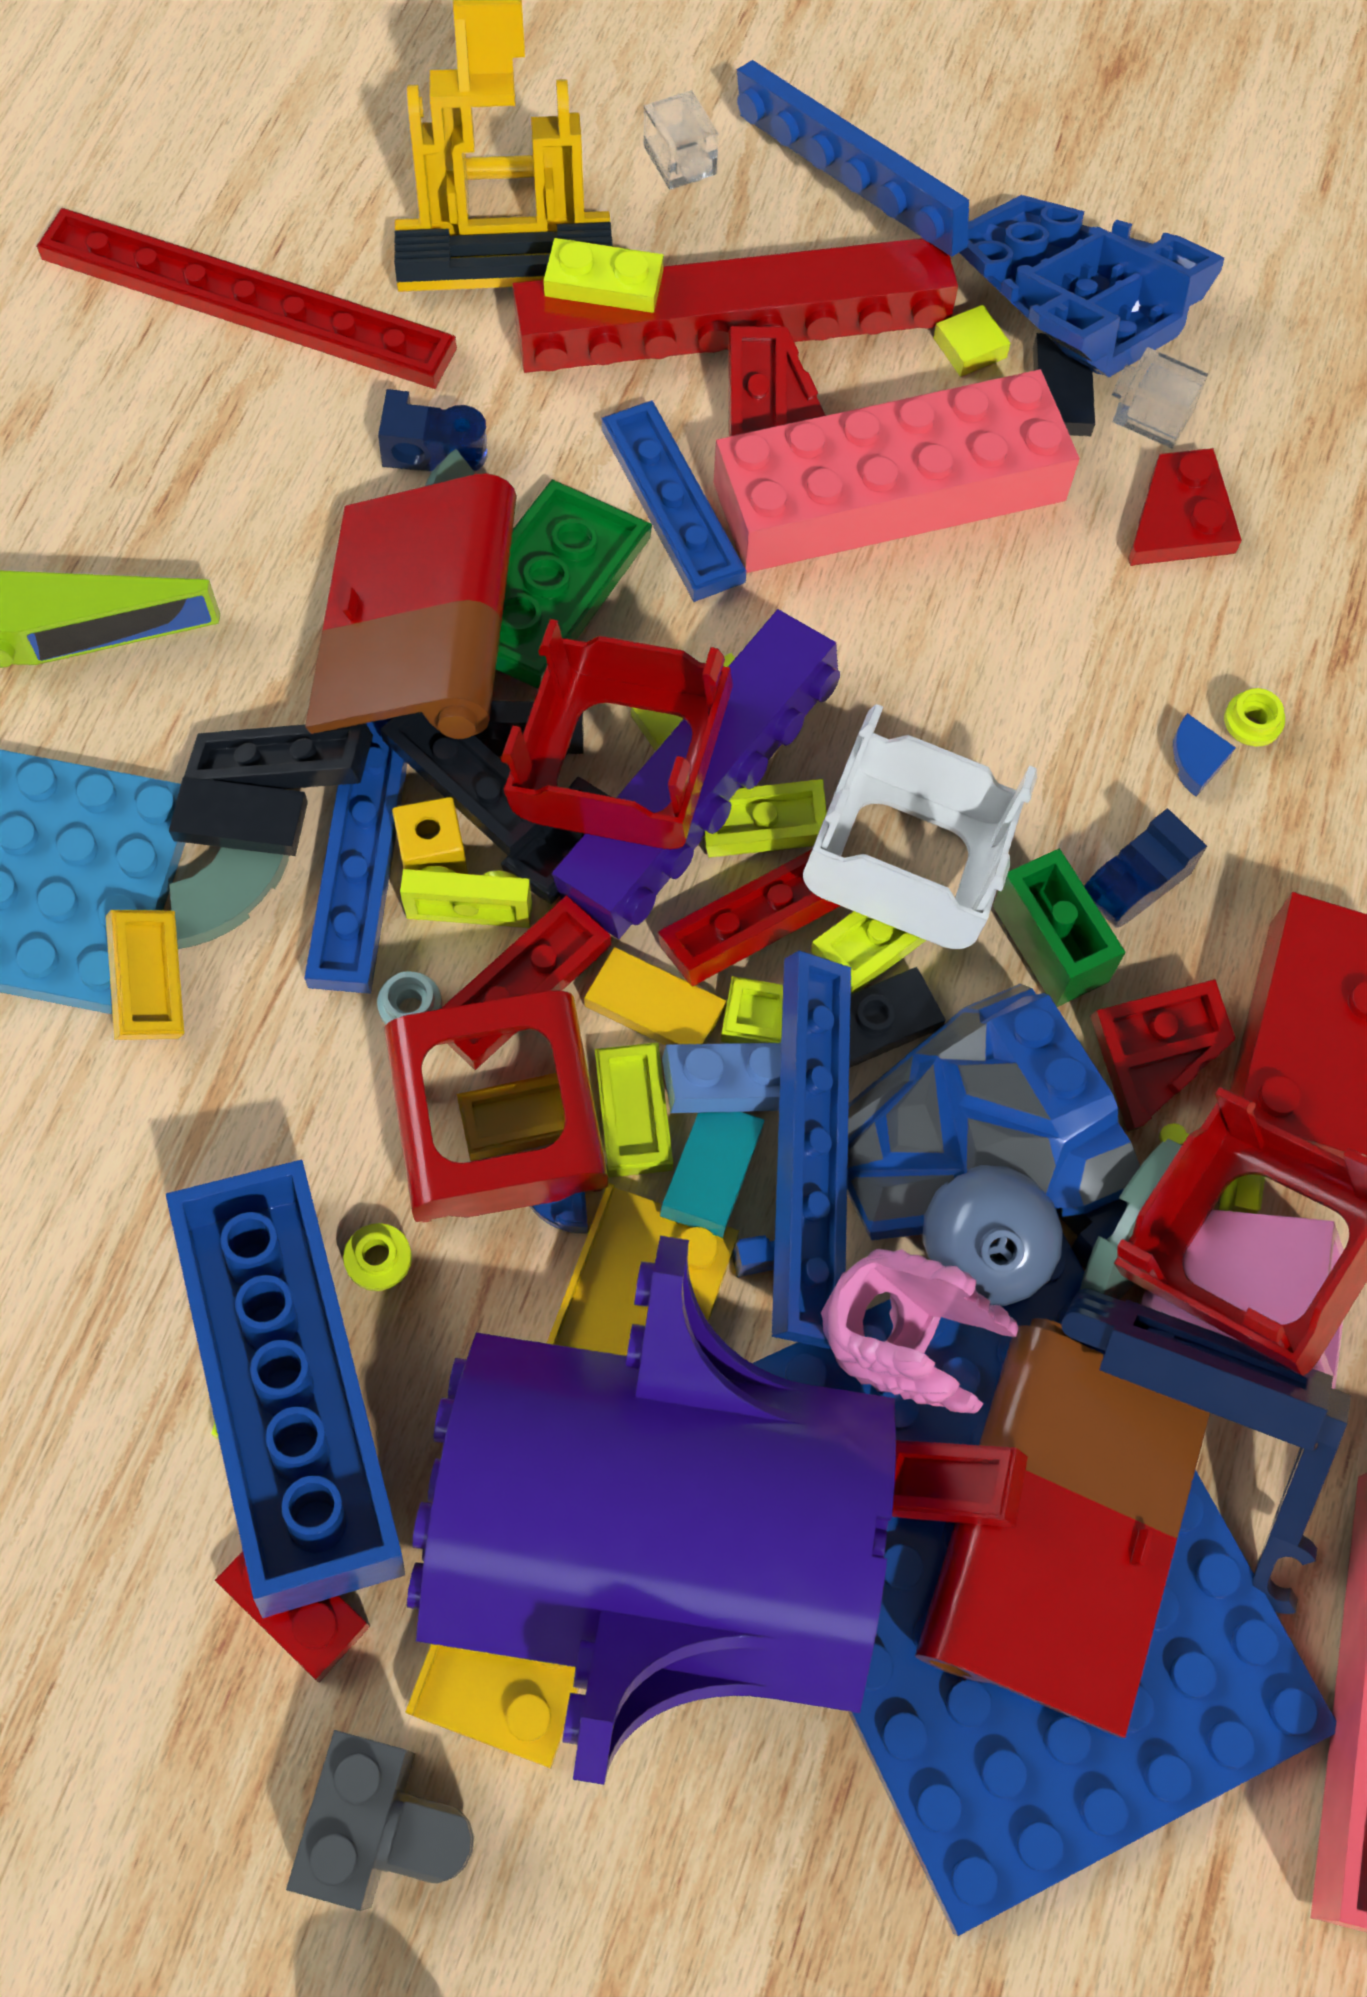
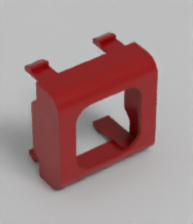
M550 619L538 651L539 655L546 657L547 667L524 733L522 734L521 727L512 726L501 756V762L508 763L510 768L504 792L511 810L519 817L539 825L662 849H678L683 847L686 843L733 688L731 668L723 666L725 661L724 655L718 648L710 647L706 663H703L683 650L603 636H598L588 642L562 638L558 620ZM600 703H611L672 714L688 722L692 729V739L686 758L676 756L668 782L671 802L667 807L653 813L635 801L558 787L559 774L577 721L586 709Z
M560 990L543 991L401 1016L385 1025L384 1032L410 1203L415 1222H431L432 1219L448 1216L474 1217L556 1202L575 1193L591 1190L596 1192L608 1188L606 1163L575 1000L571 993ZM533 1029L543 1034L553 1050L565 1115V1126L557 1141L539 1150L466 1163L453 1162L443 1157L433 1143L423 1081L422 1065L427 1053L436 1045Z
M1219 1087L1215 1093L1217 1098L1216 1105L1203 1125L1188 1135L1138 1213L1132 1236L1128 1242L1124 1239H1121L1117 1246L1118 1258L1114 1264L1120 1274L1126 1279L1300 1375H1306L1319 1361L1367 1282V1156L1350 1148H1347L1344 1153V1159L1255 1117L1253 1113L1256 1107L1255 1102ZM1261 1175L1337 1212L1348 1225L1349 1239L1342 1254L1306 1312L1299 1319L1288 1324L1281 1325L1248 1307L1246 1312L1194 1284L1187 1277L1184 1270V1256L1188 1247L1227 1186L1242 1176Z

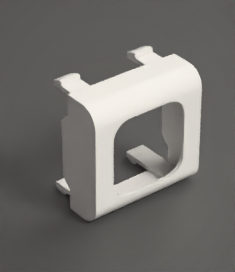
M876 704L868 710L805 866L803 872L804 882L810 891L825 900L939 946L950 949L967 948L976 942L985 926L996 891H1002L1010 867V855L1008 852L1024 802L1029 803L1037 779V768L1029 765L1017 790L999 784L990 768L910 735L887 739L873 733L883 710V706ZM869 804H883L958 835L967 847L968 859L956 896H953L948 887L866 854L841 857L858 811Z

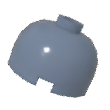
M980 1165L968 1169V1173L957 1176L950 1183L947 1181L935 1192L924 1214L923 1244L929 1260L941 1262L943 1266H957L960 1270L969 1273L976 1280L975 1288L977 1292L990 1300V1305L1006 1306L1030 1298L1050 1280L1061 1258L1063 1232L1053 1201L1031 1177L1007 1166Z

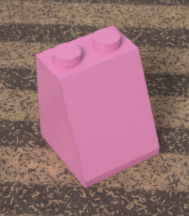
M1212 1210L1185 1253L1184 1270L1187 1277L1204 1290L1245 1312L1250 1307L1283 1325L1299 1319L1306 1312L1344 1249L1334 1221ZM1148 1290L1144 1292L1141 1305L1235 1339ZM1343 1322L1319 1361L1313 1367V1369L1333 1376V1389L1336 1388Z

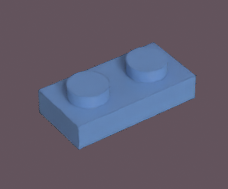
M781 1043L666 1045L662 1063L670 1113L779 1111Z

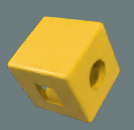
M452 797L398 806L392 809L404 869L421 870L427 866H442L456 873L468 874L463 841ZM439 832L431 839L419 837V835Z

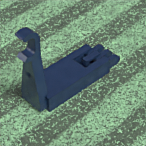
M1092 1289L1079 1290L1062 1319V1330L1072 1339L1105 1351L1100 1371L1300 1447L1256 1564L1253 1578V1586L1265 1593L1275 1612L1282 1614L1296 1613L1298 1599L1292 1588L1277 1586L1270 1576L1276 1561L1282 1557L1295 1558L1302 1565L1316 1561L1317 1547L1303 1533L1348 1424L1351 1395L1332 1388V1375L1313 1368L1306 1375H1300L1238 1340L1128 1299L1124 1302Z

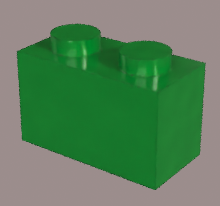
M1061 849L1054 850L1008 871L1002 891L997 892L992 906L1044 991L1051 997L1055 1005L1059 1007L1109 983L1126 952Z

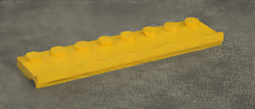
M608 1183V1188H605L546 1343L627 1356L632 1324L646 1325L648 1307L634 1305L641 1261L655 1263L660 1236L689 1240L688 1267L691 1285L698 1305L709 1322L740 1230L727 1226L724 1236L721 1238L713 1235L712 1232L705 1228H692L660 1217L661 1203L615 1188V1185ZM431 1644L405 1713L551 1769L563 1737L570 1693L578 1694L580 1689L573 1688L576 1667Z

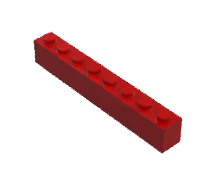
M922 238L663 266V274L654 313L545 297L544 280L513 283L515 322L524 373L556 371L564 368L591 365H610L617 362L652 358L663 359L670 356L705 352L717 353L722 350H729V329L731 326L787 327L794 342L822 341L829 338L863 334L875 335L882 332L916 328L928 329L935 327L936 323L952 317L958 290L950 256Z

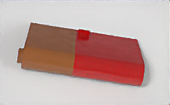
M488 473L474 474L344 507L305 723L306 729L311 734L422 712L437 730L454 739L469 738L481 733L488 727L517 499L514 487L507 480Z
M1035 1318L1032 1319L1030 1326H1018L1019 1329L1016 1337L1011 1338L979 1445L1016 1447L1028 1456L1016 1527L955 1523L915 1657L928 1665L973 1681L993 1683L1111 1735L1125 1738L1210 1413L1100 1371L1099 1369L1104 1357L1103 1353L1068 1337L1062 1330L1060 1323Z

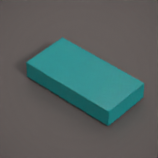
M740 1111L698 1113L662 1203L660 1217L692 1228L702 1227L712 1232L713 1235L723 1238L761 1136L765 1120Z

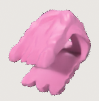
M875 1249L867 1257L854 1264L848 1271L842 1273L821 1311L823 1332L829 1346L834 1353L838 1365L850 1376L855 1377L861 1384H871L877 1392H892L894 1395L900 1394L904 1400L912 1399L917 1404L946 1407L951 1412L974 1414L979 1412L983 1403L973 1393L960 1388V1383L954 1377L935 1368L934 1365L936 1363L924 1354L935 1334L941 1317L981 1327L1010 1337H1016L1019 1327L1005 1309L1000 1305H990V1300L977 1292L975 1288L976 1280L969 1273L960 1270L957 1266H943L941 1262L927 1260L920 1255H911L903 1249L894 1252L885 1249ZM888 1292L890 1293L892 1305L889 1314L894 1325L890 1337L886 1341L865 1337L863 1318L868 1304L876 1295Z

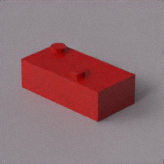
M1292 892L1269 926L1230 1091L1256 1103V1107L1253 1110L1255 1117L1343 1159L1347 1148L1354 1149L1367 1156V914Z

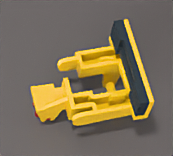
M453 0L458 69L429 70L432 122H423L424 106L423 97H420L419 85H407L408 113L420 218L395 219L394 264L398 292L513 287V283L544 280L554 238L613 247L610 211L584 212L580 113H569L567 79H556L558 116L531 117L533 155L466 158V153L475 152L472 107L515 106L513 58L525 57L522 0ZM534 177L537 216L469 219L468 180Z

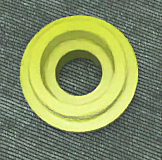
M1262 688L1249 689L1236 695L1229 702L1224 713V723L1231 736L1245 745L1254 747L1265 746L1274 742L1284 729L1286 720L1281 700L1271 691ZM1247 717H1253L1257 719L1261 724L1254 723Z
M375 1223L360 1228L350 1237L344 1249L343 1261L345 1269L354 1283L367 1290L382 1291L394 1287L404 1279L411 1266L412 1253L407 1238L400 1230L388 1224ZM381 1245L389 1249L388 1258L382 1264L371 1265L365 1261V1255L371 1247Z

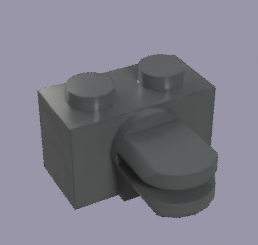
M334 1730L286 1890L362 1911L372 1907L382 1871L397 1873L429 1883H441L453 1879L467 1866L473 1854L474 1834L471 1822L459 1809L453 1806L413 1796L405 1792L416 1753Z

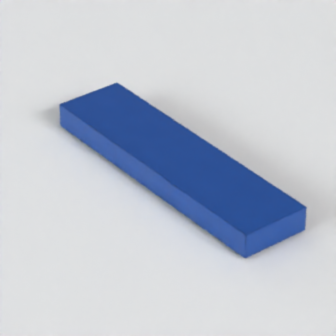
M653 400L602 417V432L693 602L746 583L747 571Z

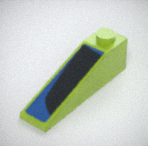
M0 570V668L9 667L12 664H43L219 624L220 611L210 580Z

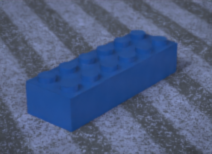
M303 1160L166 1193L252 1595L262 1618L406 1576L403 1556Z

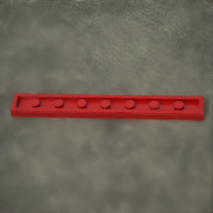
M61 208L37 244L41 260L432 389H436L457 350L455 335L65 208Z

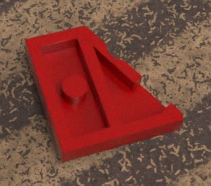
M730 327L729 437L826 416L817 398L818 391L809 372L804 370L798 358L799 351L787 327Z
M1214 448L1159 454L1139 519L1135 540L1129 554L1130 566L1236 554L1242 539Z
M1216 979L1099 1009L1090 1015L1127 1132L1144 1126L1164 1104L1186 1087L1198 1075V1072L1220 1055L1236 1039Z

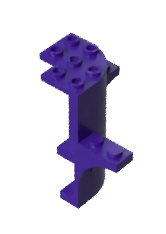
M660 1236L655 1263L641 1261L634 1305L648 1307L646 1325L632 1324L627 1356L476 1332L467 1359L455 1358L449 1381L448 1398H441L436 1415L434 1442L443 1443L441 1459H435L428 1489V1502L431 1503L421 1502L418 1508L412 1545L413 1548L423 1549L422 1561L424 1563L415 1562L407 1595V1608L419 1610L416 1641L576 1667L573 1688L586 1689V1695L570 1693L562 1743L577 1745L573 1780L605 1785L608 1769L615 1754L636 1729L664 1711L696 1700L726 1696H750L860 1713L873 1653L887 1566V1558H884L888 1521L892 1519L896 1463L895 1398L791 1381L771 1374L741 1357L714 1331L698 1305L689 1276V1240Z

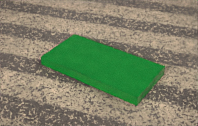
M552 479L513 528L496 670L539 689L547 667V660L545 656L539 655L538 651L550 619L558 620L562 638L577 640L651 538L652 524Z

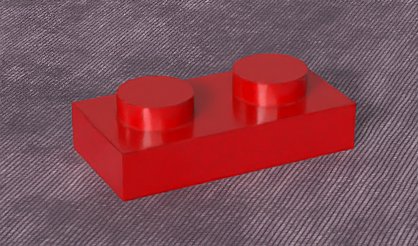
M243 1551L215 1579L319 1683L370 1628L340 1596L262 1618L253 1599Z

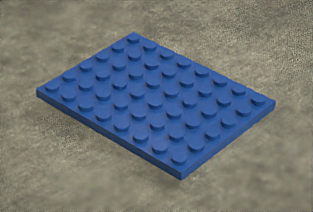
M1063 1233L1061 1258L1050 1280L1030 1298L1001 1306L1017 1322L1018 1326H1030L1032 1319L1035 1318L1047 1319L1061 1324L1074 1296L1080 1290L1085 1271ZM891 1299L865 1311L863 1318L865 1337L875 1338L879 1341H886L890 1337L894 1326L889 1314L892 1309ZM943 1317L939 1321L935 1334L924 1354L936 1363L934 1365L935 1368L954 1377L960 1383V1388L973 1393L983 1403L979 1412L974 1414L951 1412L946 1407L932 1406L930 1404H917L912 1399L904 1400L900 1394L894 1395L892 1392H877L871 1384H861L855 1377L846 1373L838 1365L831 1348L826 1349L797 1342L752 1364L771 1374L799 1383L895 1398L896 1440L979 1445L1012 1337ZM1075 1340V1341H1077V1342H1079V1343H1081V1344H1083V1345H1085V1346H1088V1347H1090V1348H1092V1349H1094V1350H1096V1351H1098V1352H1100V1353L1105 1354V1351H1104V1350H1101V1349H1099V1348H1096V1347H1093V1346H1091V1345H1088V1344H1085V1343H1083V1342H1080V1341H1078V1340ZM1196 1470L1125 1738L1111 1735L993 1683L962 1678L915 1657L916 1649L955 1522L892 1517L891 1521H888L884 1558H887L886 1574L867 1682L860 1713L849 1711L848 1713L949 1926L956 1936L971 1930L1335 1734L1336 1720L1267 1596L1253 1586L1254 1573Z

